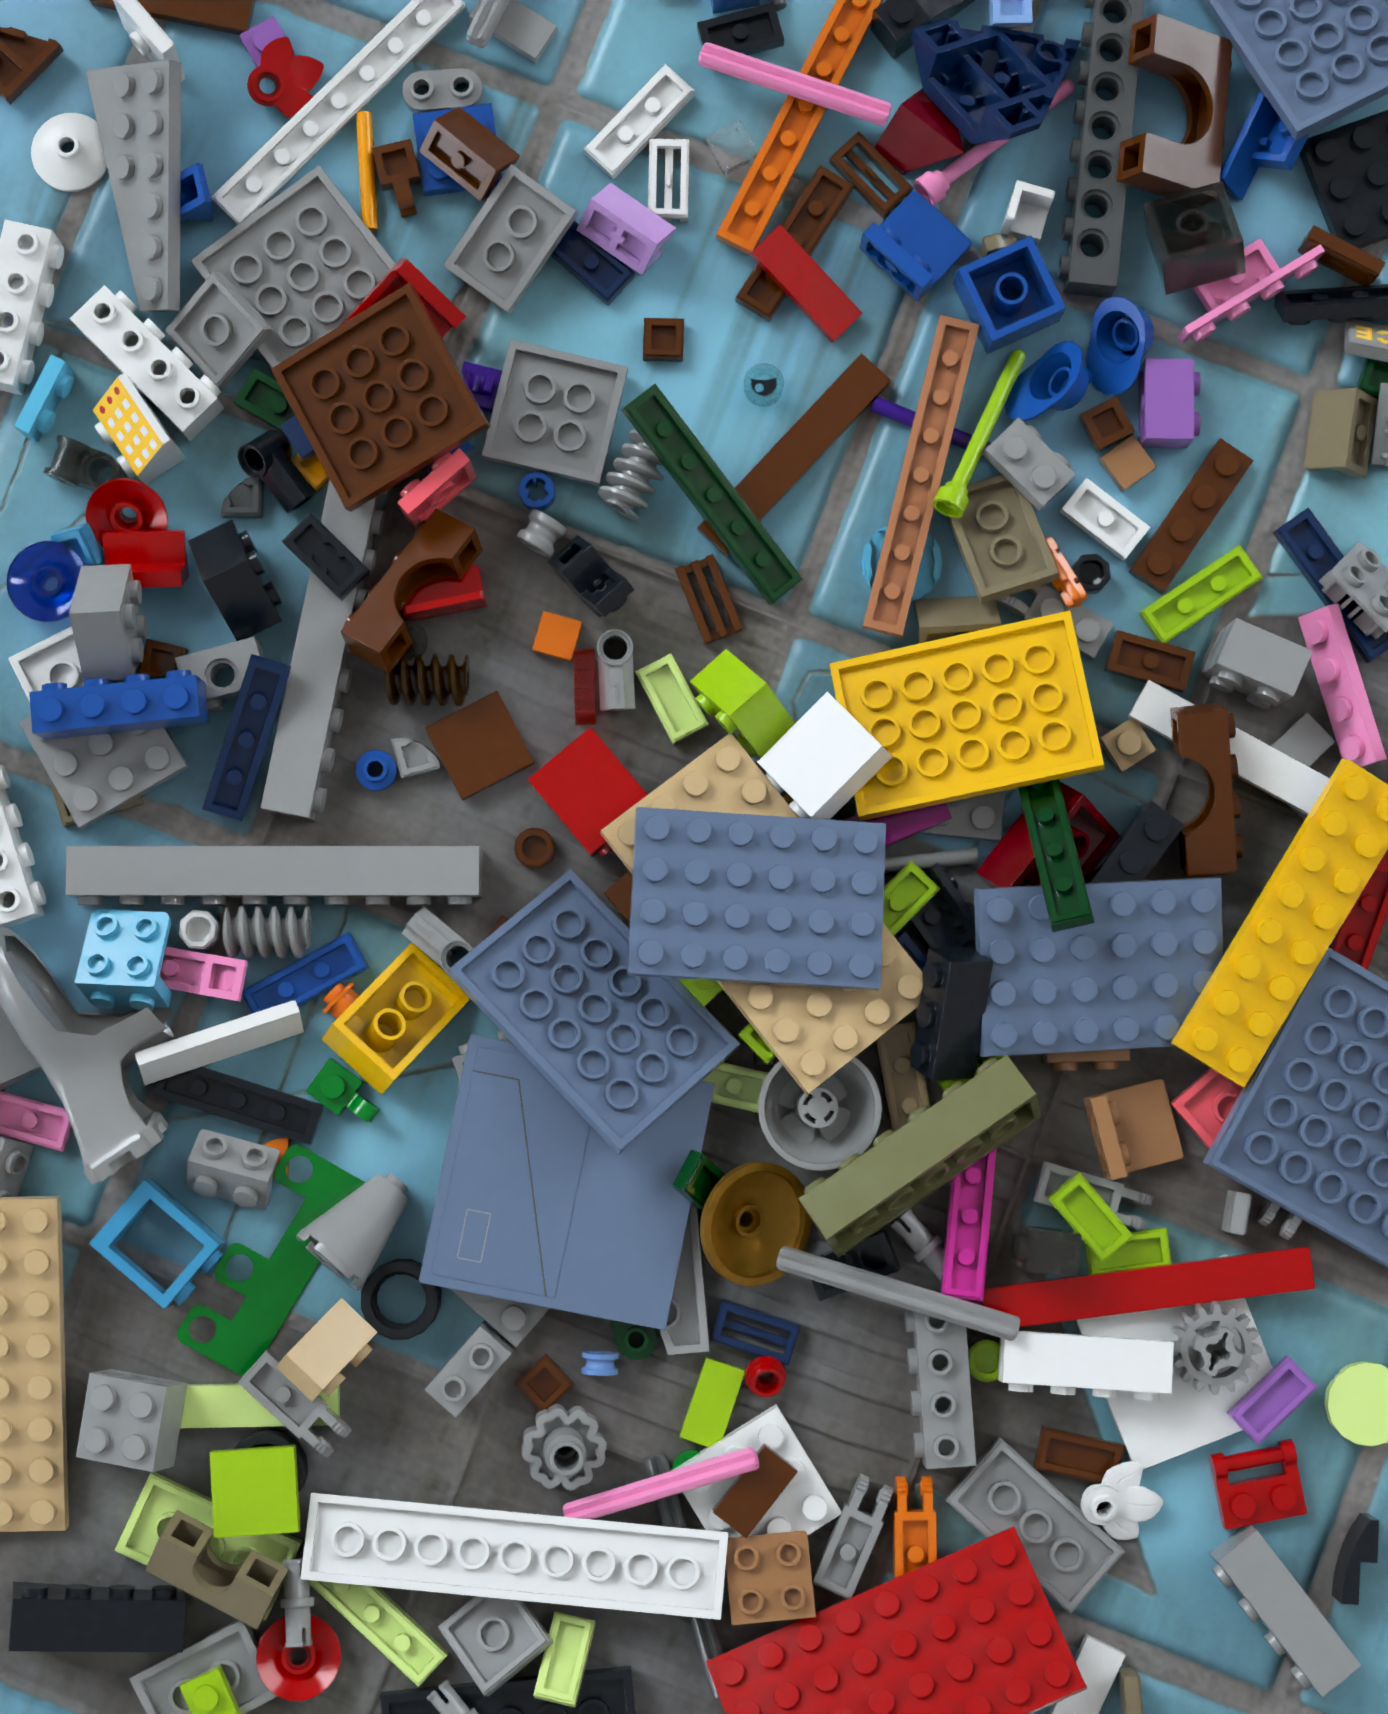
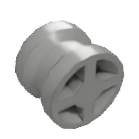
M532 509L529 514V524L525 529H521L518 532L516 538L536 553L546 558H551L555 552L553 545L557 539L564 537L567 529L547 514Z

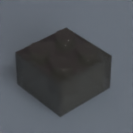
M1223 181L1143 203L1146 235L1166 295L1246 273L1244 242Z

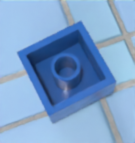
M1032 236L958 268L953 281V285L970 321L980 324L977 335L986 354L1059 322L1066 309Z

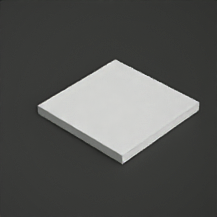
M1245 1298L1217 1301L1223 1312L1229 1304L1233 1305L1237 1309L1235 1318L1245 1313L1251 1319L1246 1328L1255 1327L1257 1330ZM1211 1302L1201 1303L1200 1305L1205 1311L1210 1310ZM1195 1304L1078 1319L1075 1322L1080 1335L1166 1340L1171 1342L1178 1341V1336L1171 1330L1172 1325L1183 1327L1185 1324L1180 1314L1185 1312L1193 1317L1196 1315ZM1212 1322L1205 1323L1197 1329L1201 1330L1203 1328L1211 1326ZM1234 1327L1233 1332L1235 1334L1232 1341L1234 1346L1241 1350V1338ZM1260 1335L1251 1341L1262 1348V1353L1252 1355L1251 1357L1259 1367L1257 1370L1250 1368L1245 1370L1244 1373L1249 1379L1247 1384L1239 1378L1234 1380V1392H1230L1224 1384L1220 1385L1218 1395L1212 1394L1208 1384L1199 1392L1193 1387L1194 1377L1184 1382L1179 1376L1184 1367L1175 1368L1173 1366L1172 1394L1160 1393L1159 1401L1134 1399V1391L1118 1390L1117 1398H1105L1130 1461H1140L1143 1469H1146L1242 1431L1226 1412L1273 1368ZM1220 1342L1216 1345L1209 1343L1207 1346V1350L1210 1353L1213 1350L1221 1351L1223 1348ZM1188 1345L1189 1359L1192 1365L1196 1367L1195 1360L1198 1354L1195 1349ZM1173 1352V1357L1178 1355V1353ZM1230 1365L1225 1368L1219 1369L1217 1373L1224 1372L1230 1369L1232 1366Z

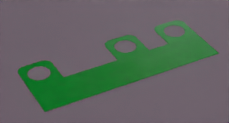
M298 1144L292 1145L287 1149L274 1171V1177L277 1182L306 1199L271 1257L267 1259L243 1244L233 1243L227 1248L215 1268L214 1275L219 1282L246 1296L233 1320L231 1321L210 1308L199 1304L190 1309L177 1331V1338L182 1344L242 1377L268 1349L320 1263L305 1248L311 1241L308 1238L306 1241H298L296 1235L309 1223L366 1183ZM296 1156L306 1157L312 1163V1175L305 1182H293L286 1174L287 1163ZM235 1255H245L253 1263V1272L244 1281H235L226 1272L227 1262ZM200 1316L209 1317L216 1325L214 1337L205 1343L194 1341L189 1334L190 1323Z

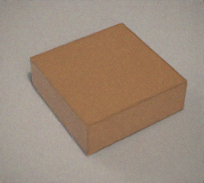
M1134 435L1099 459L1103 468L1122 493L1157 467Z

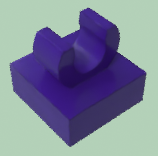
M464 361L461 373L481 410L492 413L502 370Z

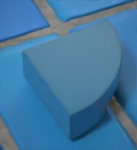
M89 523L59 530L50 536L58 550L62 553L66 551L74 558L80 560V564L92 566L98 565L105 560Z

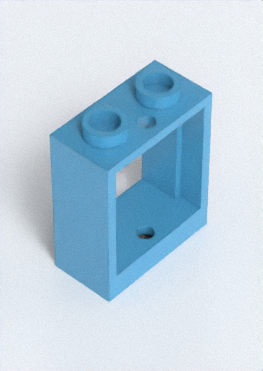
M149 1178L144 1179L89 1244L163 1309H166L174 1303L181 1306L197 1288L192 1282L202 1270L208 1274L223 1257L219 1250L226 1241L157 1181ZM153 1202L204 1245L167 1290L116 1247V1244Z

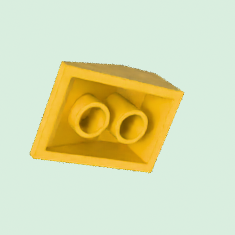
M411 943L332 1023L321 1040L382 1095L470 1001V998L443 969L414 943Z

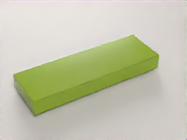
M1238 545L1140 611L1138 615L1156 641L1168 643L1260 581L1263 577L1241 545Z

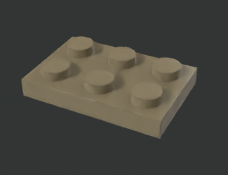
M1002 474L968 484L966 488L968 490L969 503L963 516L960 518L947 517V520L980 604L1058 580L1059 571L1031 503Z

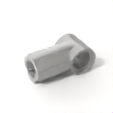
M608 630L600 636L597 642L600 711L635 710L632 639L622 630ZM611 639L623 641L627 648L626 654L618 660L608 658L603 651L607 641Z
M425 906L414 914L402 932L406 938L439 964L446 973L452 967L451 956L457 949L466 948L470 952L476 947L466 941Z

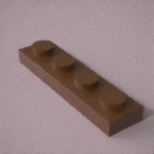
M1220 438L1128 572L1162 595L1254 460Z

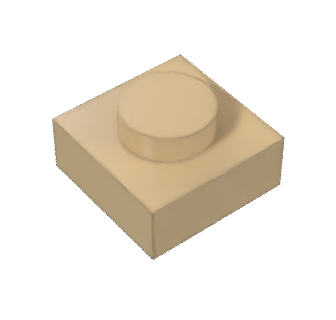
M1132 719L1127 720L1099 738L1100 744L1119 773L1156 751L1141 725Z

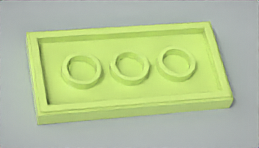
M151 1472L114 1551L147 1566L159 1537L177 1510L213 1528L212 1498L156 1472ZM213 1532L210 1539V1547L216 1557L228 1564L243 1563L253 1549L283 1565L282 1560L295 1559L303 1541L287 1533L214 1538ZM283 1583L274 1599V1602L272 1603L263 1620L266 1621V1619L268 1618L272 1610V1607L277 1599V1596L283 1586Z

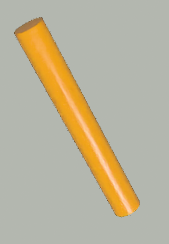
M360 111L356 113L361 217L371 233L378 232L375 161L372 148H374L372 113Z

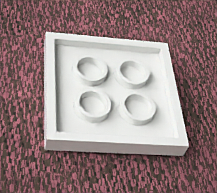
M777 1404L673 1469L676 1470L744 1448L752 1447L757 1453L763 1443H765L796 1467L798 1472L749 1536L793 1531H806L807 1535L841 1515L842 1512ZM739 1475L683 1492L705 1530L728 1532V1538L742 1537L740 1533L715 1515L712 1510Z

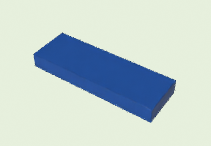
M347 932L242 991V996L252 1014L292 1000H296L297 1006L300 1007L333 989L338 983L342 984L369 969V966L350 932Z

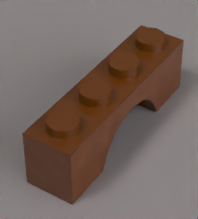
M435 509L427 520L422 521L416 529L415 536L406 548L395 555L391 567L382 579L371 586L367 598L358 610L347 617L341 634L350 653L390 673L413 643L403 621L402 607L406 606L416 591L429 583L439 580L460 581L483 551L476 529L438 509Z
M1220 703L1170 708L1173 749L1180 756L1201 764L1208 780V794L1203 808L1195 818L1184 824V827L1179 832L1181 868L1188 877L1238 872L1237 859L1243 857V844L1240 834H1235L1234 820L1239 819L1241 815L1239 797L1237 794H1233L1232 779L1238 778L1237 758L1235 754H1230L1229 740L1230 738H1235L1236 735L1234 716L1232 713L1228 714V710Z

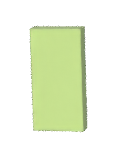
M671 653L635 671L673 745L709 726Z
M554 1612L549 1636L554 1643L544 1651L533 1694L534 1698L576 1707L596 1626L595 1620Z

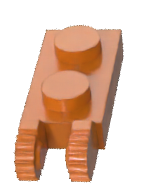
M905 1476L895 1477L896 1510H893L894 1579L937 1560L936 1511L933 1509L931 1476H921L919 1483L922 1509H907L908 1483Z

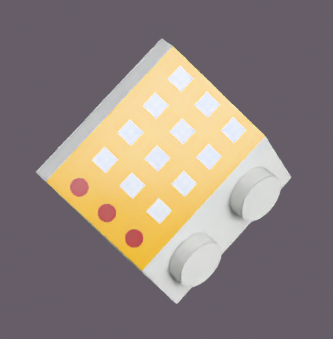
M125 372L118 376L93 409V412L100 420L94 427L108 446L112 443L116 444L122 453L117 458V461L128 477L132 479L137 475L147 485L186 458Z

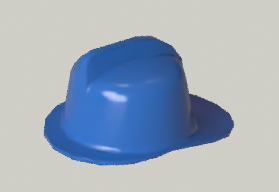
M1110 297L1101 302L1095 311L1092 322L1086 368L1093 375L1092 384L1097 390L1106 395H1118L1127 391L1133 385L1141 369L1143 356L1152 347L1155 337L1154 326L1150 317L1145 313V309L1136 306L1132 301L1124 297Z
M1072 341L1057 343L1039 360L1023 371L1017 377L1004 405L1006 414L1012 420H1016L1019 417L1022 421L1036 418L1048 409L1064 411L1078 404L1085 395L1088 384L1093 379L1091 371L1083 365L1081 348Z

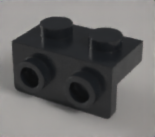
M936 863L924 873L940 890L907 922L927 951L929 948L961 947L975 937L974 905L971 902H965L957 891L958 883L953 874L946 868L942 869Z

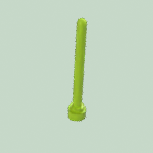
M1015 349L1011 352L952 481L947 482L945 486H941L933 500V507L947 517L960 518L964 514L969 503L966 487L1025 362L1026 355L1024 351Z

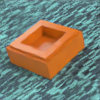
M543 611L532 651L572 662L583 625L582 621Z

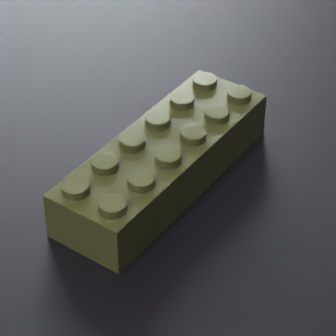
M1008 1055L999 1060L992 1058L986 1061L977 1069V1075L965 1084L962 1082L953 1084L944 1091L942 1100L930 1108L927 1105L920 1107L908 1117V1123L897 1131L891 1129L882 1133L874 1140V1147L861 1156L859 1153L849 1156L838 1166V1172L827 1179L824 1177L818 1178L804 1189L805 1194L799 1198V1201L837 1258L1042 1117L1037 1094Z

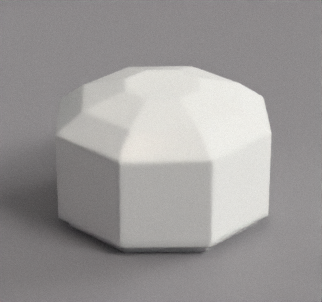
M192 910L180 920L179 937L189 948L208 950L220 940L221 923L209 911Z

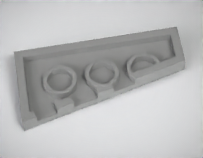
M692 1203L690 1205L666 1330H660L668 1355L710 1351L698 1212Z

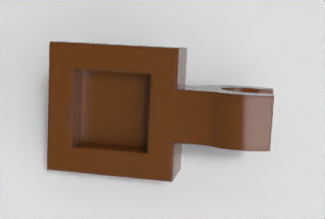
M411 139L372 148L382 190H395L402 218L416 215L417 210L410 185L422 181Z

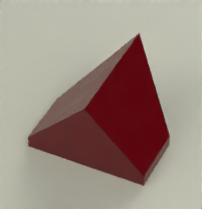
M923 88L900 105L874 146L902 175H905L906 172L964 154L959 130L924 93Z

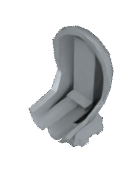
M0 926V1005L18 1037L36 1059L64 1105L80 1148L84 1166L83 1173L92 1185L102 1182L126 1163L141 1157L162 1141L164 1137L162 1133L169 1126L160 1112L151 1110L137 1099L129 1085V1072L131 1063L136 1061L134 1053L162 1044L173 1037L171 1029L165 1023L174 1017L171 1006L169 1004V1008L154 1007L153 1010H149V1007L143 1010L133 1009L126 1014L77 1012L51 971L28 942L9 927Z

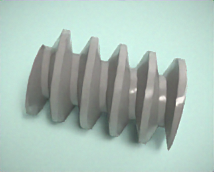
M633 429L628 436L633 444L626 443L621 447V452L625 458H616L613 462V466L618 472H608L605 480L611 487L601 486L598 489V495L617 513L630 520L640 521L641 519L633 511L634 507L643 509L648 507V504L641 498V494L654 495L656 493V490L648 483L649 479L662 481L664 477L656 469L657 465H662V463L637 430Z
M228 906L225 908L223 943L226 953L230 958H236L240 949H242L245 957L252 958L256 953L257 947L263 958H269L273 949H275L279 958H285L291 947L294 957L301 959L306 948L309 949L312 917L310 907L305 906L302 918H297L293 906H289L285 918L280 917L277 906H272L268 918H264L260 906H256L252 918L247 917L244 906H239L236 917H231Z

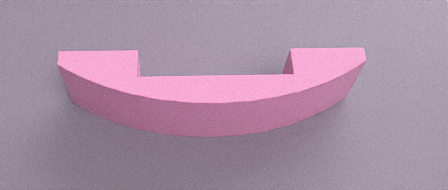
M166 947L160 977L167 987L172 990L241 1002L248 961Z

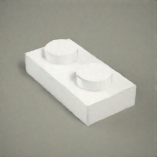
M1088 478L1083 481L1060 511L1062 515L1122 561L1127 558L1150 529V526Z

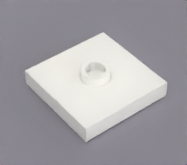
M113 0L124 29L128 32L134 46L143 56L147 55L152 62L163 60L180 62L173 41L137 0ZM181 64V82H182V81L185 79V73H184V70H183V67H182V64Z

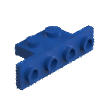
M1262 90L1258 93L1255 103L1220 173V184L1234 200H1243L1259 167L1292 171L1309 136L1307 134L1294 140Z

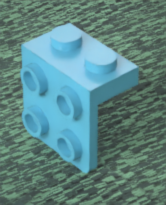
M97 909L92 912L74 982L90 1004L103 1009H111L114 1005L131 1006L137 1010H143L149 1007V1010H153L154 1007L169 1008L172 992L160 977L171 927V919L165 912Z

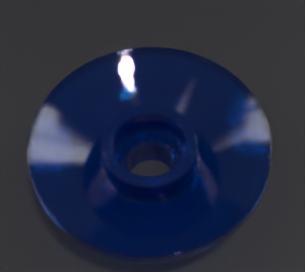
M55 541L33 543L22 549L10 564L6 580L9 597L22 614L33 620L54 622L67 618L80 568L85 566V563L73 549L65 544ZM51 577H56L58 580L57 587L52 591H47L45 588L46 581Z

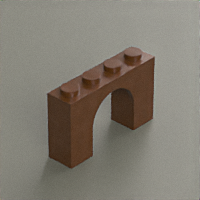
M1159 13L1132 25L1128 64L1160 75L1176 87L1185 104L1187 126L1181 143L1148 132L1120 142L1117 182L1190 206L1218 197L1222 150L1225 141L1224 128L1228 106L1229 75L1232 66V43L1229 39Z

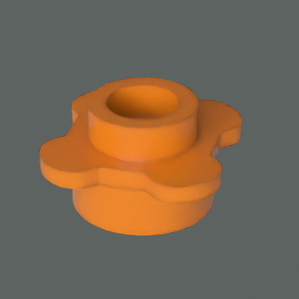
M350 982L344 987L341 983H338L323 998L327 1006L322 1012L324 1014L330 1013L337 1019L359 997L352 989L355 985Z

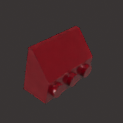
M1060 782L1085 881L1120 835L1084 794ZM1024 811L976 871L990 888L1041 885Z

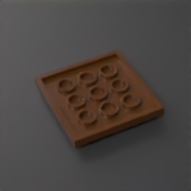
M410 283L271 368L274 377L345 509L350 512L491 427L417 291Z

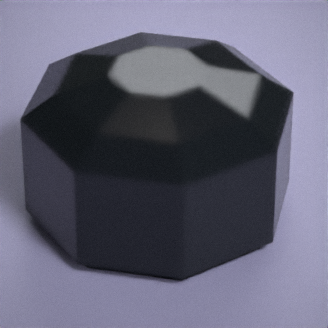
M1098 554L1081 555L1071 567L1078 577L1076 584L1080 582L1087 594L1099 593L1111 579L1109 563Z

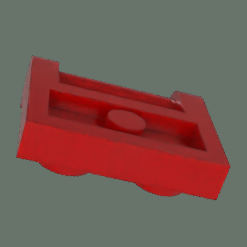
M1292 1439L1278 1441V1446L1224 1456L1222 1452L1209 1455L1212 1478L1224 1529L1228 1530L1307 1514L1297 1466V1453ZM1281 1462L1283 1470L1281 1473L1229 1483L1228 1472Z

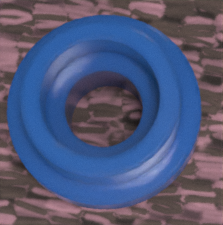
M371 750L364 753L356 764L358 781L365 788L372 791H381L388 788L394 782L397 775V766L394 759L388 753L381 750ZM373 763H380L383 766V772L379 777H371L369 775V767Z

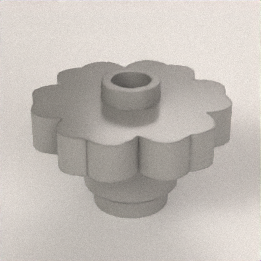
M554 1404L548 1410L539 1411L535 1417L536 1426L528 1427L523 1432L521 1448L522 1457L525 1461L531 1463V1477L541 1482L548 1489L555 1488L562 1483L563 1487L571 1491L577 1489L580 1485L590 1483L593 1478L592 1468L601 1467L605 1462L604 1452L607 1446L605 1436L597 1432V1418L587 1413L581 1406H574L567 1412L562 1405ZM570 1446L565 1451L558 1450L561 1447Z

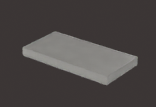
M1000 1436L979 1458L976 1466H972L944 1498L946 1502L986 1538L1014 1526L1042 1589L1069 1614L1077 1608L1125 1553V1550L1098 1525L1089 1522L1076 1505Z

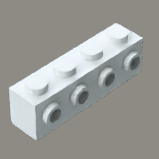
M6 219L0 237V390L23 395L25 385H29L34 376L35 364L32 358L35 346H40L44 337L45 327L42 318L45 307L49 308L53 301L54 285L52 284L55 269H60L62 265L64 247L53 230Z
M104 285L69 319L122 374L125 372L139 391L191 441L224 409V406L217 398L221 391L205 374L198 379L189 370L193 363L177 346L170 351L161 342L165 335L149 318L142 323L133 314L137 307L121 290L114 295Z
M0 765V926L11 927L45 916L42 905L46 904L47 900L41 883L34 881L30 866L35 864L34 856L27 842L22 843L18 830L19 827L23 826L21 814L15 803L10 804L6 789L11 787L10 779L4 765Z
M1018 1331L1017 1337L1013 1341L1000 1338L998 1380L1008 1383V1390L1016 1392H1034V1385L1050 1386V1393L1075 1395L1076 1388H1091L1092 1396L1117 1398L1118 1390L1134 1391V1399L1159 1401L1160 1393L1172 1394L1174 1342Z

